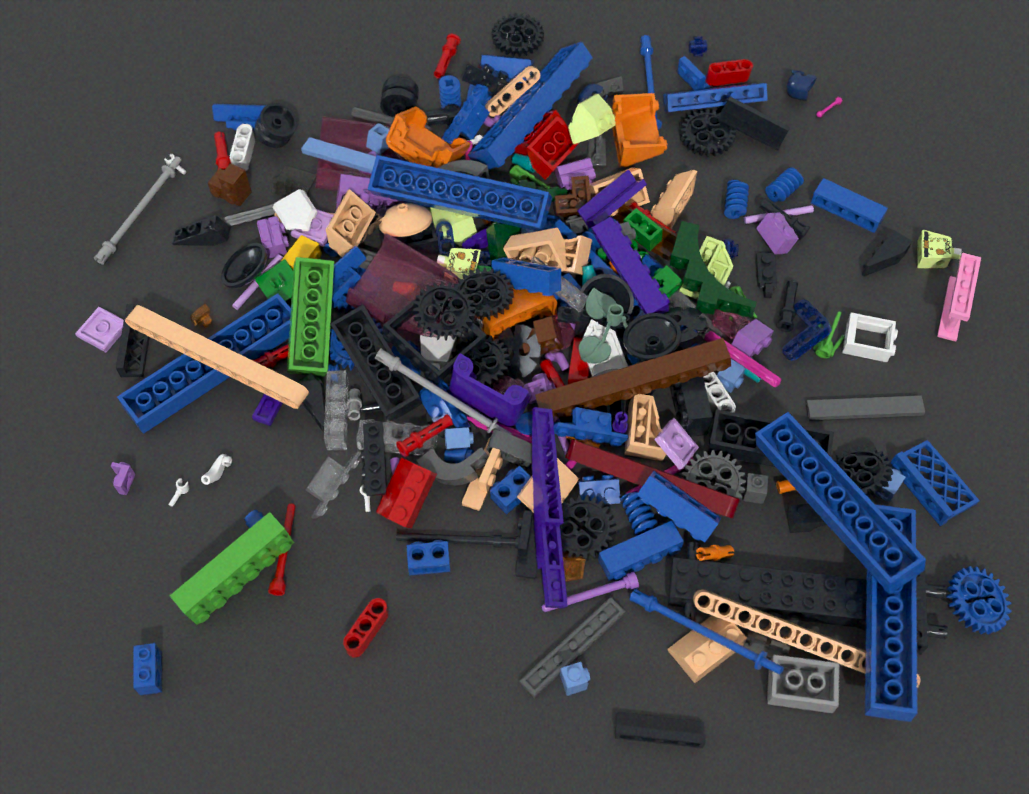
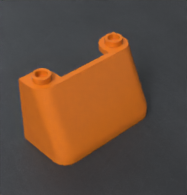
M654 93L614 95L612 113L615 116L616 125L612 127L619 167L636 164L664 153V150H667V140H664L663 136H659L655 113L659 110V102L655 99Z
M413 107L396 114L386 137L388 147L409 162L435 168L458 161L471 145V143L463 138L455 139L450 145L426 129L427 116L418 107Z
M513 289V304H509V310L504 309V315L498 313V318L491 316L490 321L487 317H484L482 324L484 333L487 335L486 338L488 339L491 335L494 341L508 327H512L537 315L540 319L544 318V315L555 318L557 314L556 298L554 295L544 296L541 292L530 293L527 289Z

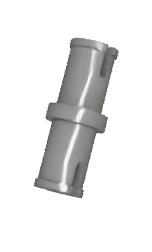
M356 388L349 391V399L347 400L348 416L351 420H358L360 418V409L362 408L361 393Z

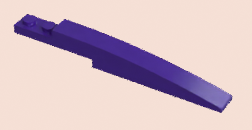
M534 407L532 417V478L537 567L542 569L545 608H565L568 606L560 534V525L564 522L552 409Z

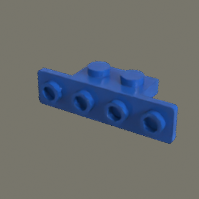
M477 84L472 89L470 96L463 103L462 108L445 131L442 140L451 145L460 133L469 140L475 137L490 114L480 103L489 90L487 86Z
M213 104L214 121H226V127L237 130L242 124H248L254 131V125L266 105Z
M354 246L334 264L333 302L340 299L346 291L355 286L361 279L354 270L366 260V257L357 246Z
M443 380L436 385L451 395L449 386ZM425 387L418 393L433 422L447 414L452 419L456 428L470 427L466 415L460 409Z
M575 407L572 410L573 425L558 422L553 426L554 433L559 437H575L576 440L587 439L592 440L594 443H609L611 446H620L628 440L627 434L612 432L611 414Z

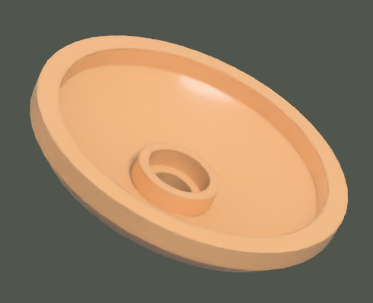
M412 203L398 204L387 209L385 216L378 220L381 221L379 229L389 236L404 237L414 235L429 227L432 222V215L422 205Z

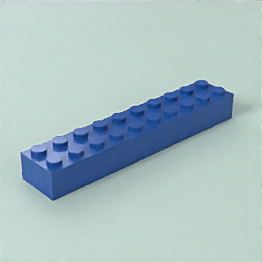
M579 42L561 48L540 72L539 80L513 102L469 152V158L472 161L487 165L488 170L504 165L505 159L515 152L516 146L521 144L525 140L524 137L534 130V125L544 118L543 115L553 108V103L558 101L562 97L561 94L571 87V82L576 80L580 76V72L589 66V62L593 57L585 45Z
M376 155L367 189L376 196L534 231L544 230L552 201L551 194L546 191Z
M277 293L207 339L250 360H256L263 356L265 352H269L289 338L291 308ZM182 354L117 396L124 410L144 434L228 379L229 376Z
M789 412L755 433L758 448L889 594L925 570L926 559Z
M876 505L916 548V510ZM867 570L866 716L911 722L917 715L916 577L889 594Z

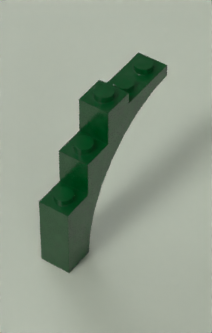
M520 180L516 184L549 192L552 196L551 202H554L555 196L568 195L567 189H560V187H552L550 189L536 187L535 182H528V180ZM494 222L486 229L491 267L492 260L503 257L508 258L503 248L511 236L519 234L520 227Z
M681 221L671 255L670 266L686 270L682 288L700 292L696 309L704 314L714 315L715 309L723 312L752 318L757 302L732 292L709 272L699 251L698 232L700 225Z

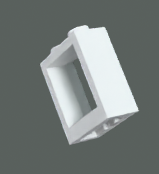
M850 313L846 323L842 353L888 362L890 356H894L896 345H893L898 334V329H895L896 321ZM856 328L886 334L884 349L854 343Z

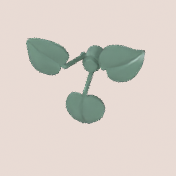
M595 288L591 290L587 297L586 312L593 319L605 317L608 323L601 341L597 337L589 336L584 338L579 344L581 360L591 364L601 363L609 358L611 346L604 342L610 326H618L621 322H623L625 329L628 326L626 317L623 316V307L617 304L613 298Z

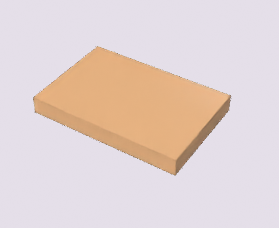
M557 458L561 502L563 503L579 478ZM531 476L517 495V498L534 513L533 478Z

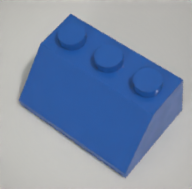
M482 55L481 64L484 66L488 64L498 72L500 70L504 71L509 75L510 79H514L525 68L533 66L534 60Z

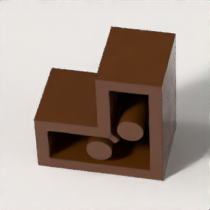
M231 163L225 170L219 168L208 182L210 192L214 197H220L228 203L241 206L252 192L246 171Z
M589 176L571 177L569 181L571 195L554 197L555 217L580 216L577 210L591 199Z
M552 316L533 321L535 328H532L527 339L536 334L537 341L541 346L540 357L544 353H556L564 348L560 327ZM523 343L524 353L528 355L530 346L527 343Z

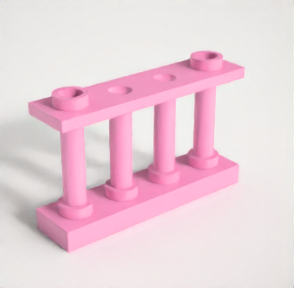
M966 253L961 254L956 277H949L937 337L956 342L960 321L969 320L981 257Z

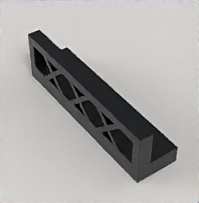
M127 304L116 362V370L120 377L144 376L150 337L144 335L143 338L137 341L135 335L139 332L132 329L125 322L127 316L135 308L134 304ZM137 347H140L142 352L135 357L132 352ZM136 362L140 365L139 371H129L130 367Z

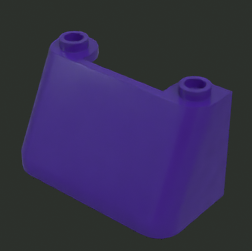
M459 353L452 370L449 386L451 395L493 419L497 418L498 422L506 426L517 424L532 398L531 393L521 386L512 385L502 395L476 380L477 376L473 373V362L468 357Z

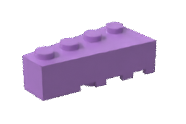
M341 174L335 212L349 189L360 198L362 191L368 189L370 178ZM372 193L369 202L373 205L372 209L380 205L381 209L385 205L387 210L395 205L408 203L376 196Z

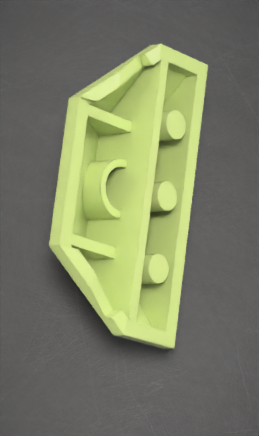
M595 94L579 103L573 115L572 123L568 127L573 144L597 137L616 125L615 116L610 106L599 94Z
M427 207L431 212L433 225L440 238L462 248V242L477 233L471 216Z
M707 236L700 249L702 260L709 272L725 286L733 269V264L724 242ZM682 284L680 293L698 299L700 292L682 288Z

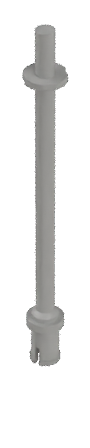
M176 156L169 166L163 165L161 167L163 173L111 240L103 242V247L94 256L98 263L103 265L108 257L115 253V245L169 177L174 178L176 176L174 170L182 161L181 158Z
M382 348L377 353L375 359L388 366L390 371L398 370L488 427L487 433H490L491 430H500L510 435L512 434L496 424L497 418L494 421L488 419L404 366L399 357L395 358Z

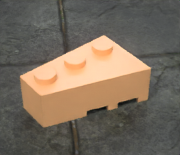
M577 236L569 240L564 239L566 270L561 272L583 275L582 267L587 266L592 239L584 236Z
M645 394L635 395L629 402L628 429L626 431L628 440L625 441L624 454L663 461L667 454L654 440L662 430L659 424V415L654 397Z

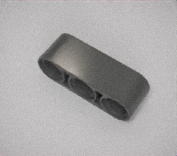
M494 430L487 446V451L491 453L492 448L499 449L501 458L532 471V443L503 431Z

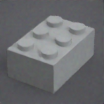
M780 655L772 656L771 661L784 668L780 675L769 670L767 704L833 713L837 709L839 704V663Z

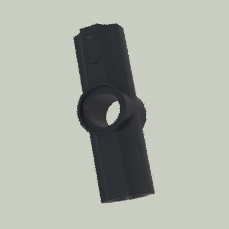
M449 104L444 109L427 111L428 125L447 124L450 126L462 107H458L456 104Z

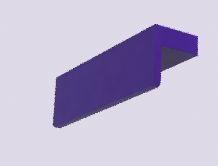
M626 170L579 208L577 212L588 228H592L604 221L647 184L644 179L636 181L630 170Z

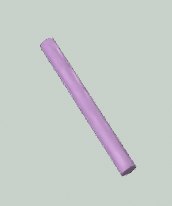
M811 205L783 211L790 216L812 213L814 209ZM767 213L744 217V223L760 222Z
M277 254L260 275L280 263L283 257ZM255 280L232 305L236 310L259 287Z

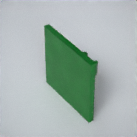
M285 259L255 279L267 299H270L277 293L285 302L292 298L293 270Z

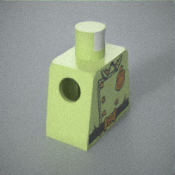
M922 230L917 240V268H946L951 258L960 259L962 250L960 248H952L951 237Z
M451 248L449 257L438 255L436 265L447 267L445 276L458 281V278L463 279V274L469 276L470 270L476 273L481 250Z

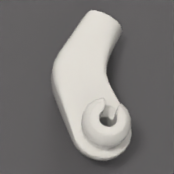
M221 454L215 460L210 470L201 477L202 483L207 485L219 480L225 466H231L232 458L226 454Z

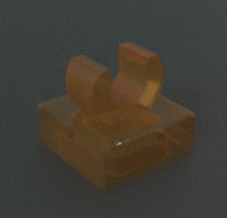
M206 304L202 305L191 314V322L195 326L201 322L207 328L212 324V319L209 317L210 308Z
M563 557L565 581L583 579L585 559L582 557Z

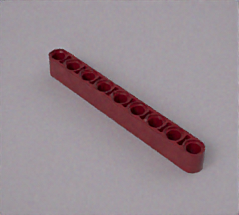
M571 439L565 456L569 460L641 486L644 485L652 472L655 471L711 511L729 518H734L740 499L578 440Z

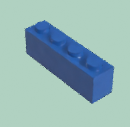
M823 178L815 190L811 201L812 204L873 233L878 229L888 209Z
M506 257L492 260L494 273L500 271L501 276L506 274V278L511 280L513 289H527L530 293L541 292L544 296H552L553 293L561 291V268Z
M655 471L652 472L637 494L643 503L655 507L660 515L668 516L677 527L685 528L693 538L699 541L706 542L721 520L720 516Z
M670 521L599 552L598 561L609 581L613 579L619 580L625 577L628 572L640 571L646 564L658 563L664 556L669 554L670 556L676 555L681 551L684 541L673 521Z

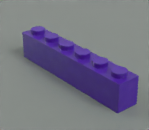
M609 217L593 226L594 237L620 277L628 284L634 299L643 313L664 314L668 312L670 301L667 295L660 292L659 283L655 278L652 279L649 274L651 272L646 264L642 265L638 251L631 248L630 245L632 243L627 235L623 236L621 233L622 228L619 222H614L612 217Z

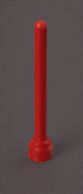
M293 503L287 506L284 528L289 536H291L295 505ZM288 551L281 553L278 557L275 579L269 583L268 592L272 595L282 596L285 594L286 585L284 584L283 576Z

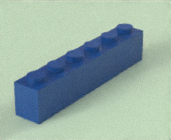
M767 83L663 94L664 111L673 112L725 106L730 96L742 103L767 101Z

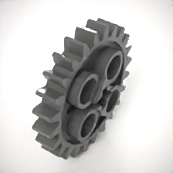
M712 450L709 456L704 451L702 458L696 454L697 461L690 459L689 463L691 466L685 465L684 469L687 472H682V477L686 478V480L717 491H724L725 494L740 500L743 497L740 493H745V488L741 487L746 485V480L741 479L745 476V473L739 472L742 466H735L737 460L730 461V454L725 458L722 457V451L719 452L718 456L715 455L714 450ZM708 467L711 469V473L703 474L701 468ZM728 472L731 478L723 479L720 474ZM712 479L716 480L714 486L711 485Z

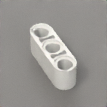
M242 124L237 128L230 153L231 164L245 171L249 168L255 144L252 127L248 124Z
M711 372L704 376V380L709 381L704 383L712 413L715 415L716 409L735 412V403L716 374Z

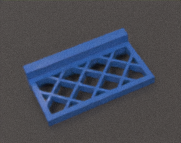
M928 440L904 453L901 451L891 461L892 469L898 470L906 477L903 481L940 526L980 501ZM926 448L930 453V457L922 455L921 449ZM907 457L916 458V464H913ZM921 460L930 462V468L920 466ZM934 463L940 465L943 468V472L934 470ZM920 471L929 473V480L925 479ZM934 475L943 477V483L933 481ZM947 479L953 480L956 483V487L947 485ZM933 486H934V487H937V488H941V489H942V495H939V494L934 490ZM947 490L955 492L956 499L947 497ZM960 494L966 495L970 502L961 501ZM946 502L955 504V511H952Z

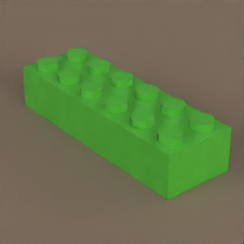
M296 257L294 261L287 373L304 375L312 373L316 376H325L328 372L334 261Z
M269 512L173 592L170 597L196 625L203 623L210 617L213 611L223 607L227 599L232 595L238 594L247 582L257 578L260 571L265 567L271 566L281 553H286L294 541L285 528Z

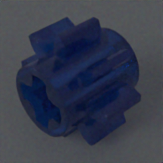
M702 36L693 37V40L689 41V52L694 53L695 57L703 56V52H707V40H703Z
M724 239L722 242H724L732 261L738 256L739 244H734L732 239Z

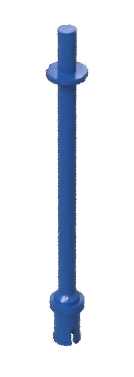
M644 35L640 39L642 46L640 52L645 59L648 93L655 94L651 64L653 47L651 46V37ZM656 111L655 118L659 132V129L662 127L661 120L657 119Z
M638 589L631 593L630 601L641 605L646 611H657L754 661L757 670L763 666L779 675L782 673L784 667L767 659V652L762 651L760 654H757L659 604L657 597L653 595L648 596Z

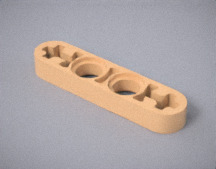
M533 66L525 68L491 98L485 106L490 112L489 115L492 117L500 115L532 87L540 78L539 70ZM531 71H532L533 74H534V77H533V78L530 77V74H529ZM521 81L523 83L522 89L516 90L515 84ZM505 93H510L508 101L502 100V96ZM492 105L496 106V111L492 110Z

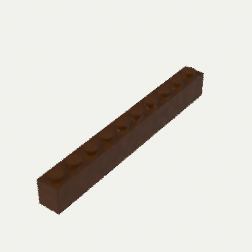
M720 338L535 394L538 408L552 409L554 422L558 418L571 417L572 410L575 407L593 410L598 406L611 405L618 400H628L638 394H648L658 388H667L671 384L684 383L691 378L704 377L711 372L724 371L731 367V357L724 338Z

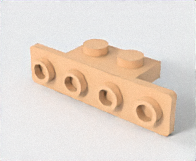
M490 438L484 449L489 456L483 468L476 470L479 477L470 482L462 500L463 506L478 511L481 510L490 486H493L495 482V474L501 468L503 462L499 449L492 448L491 453L487 451Z

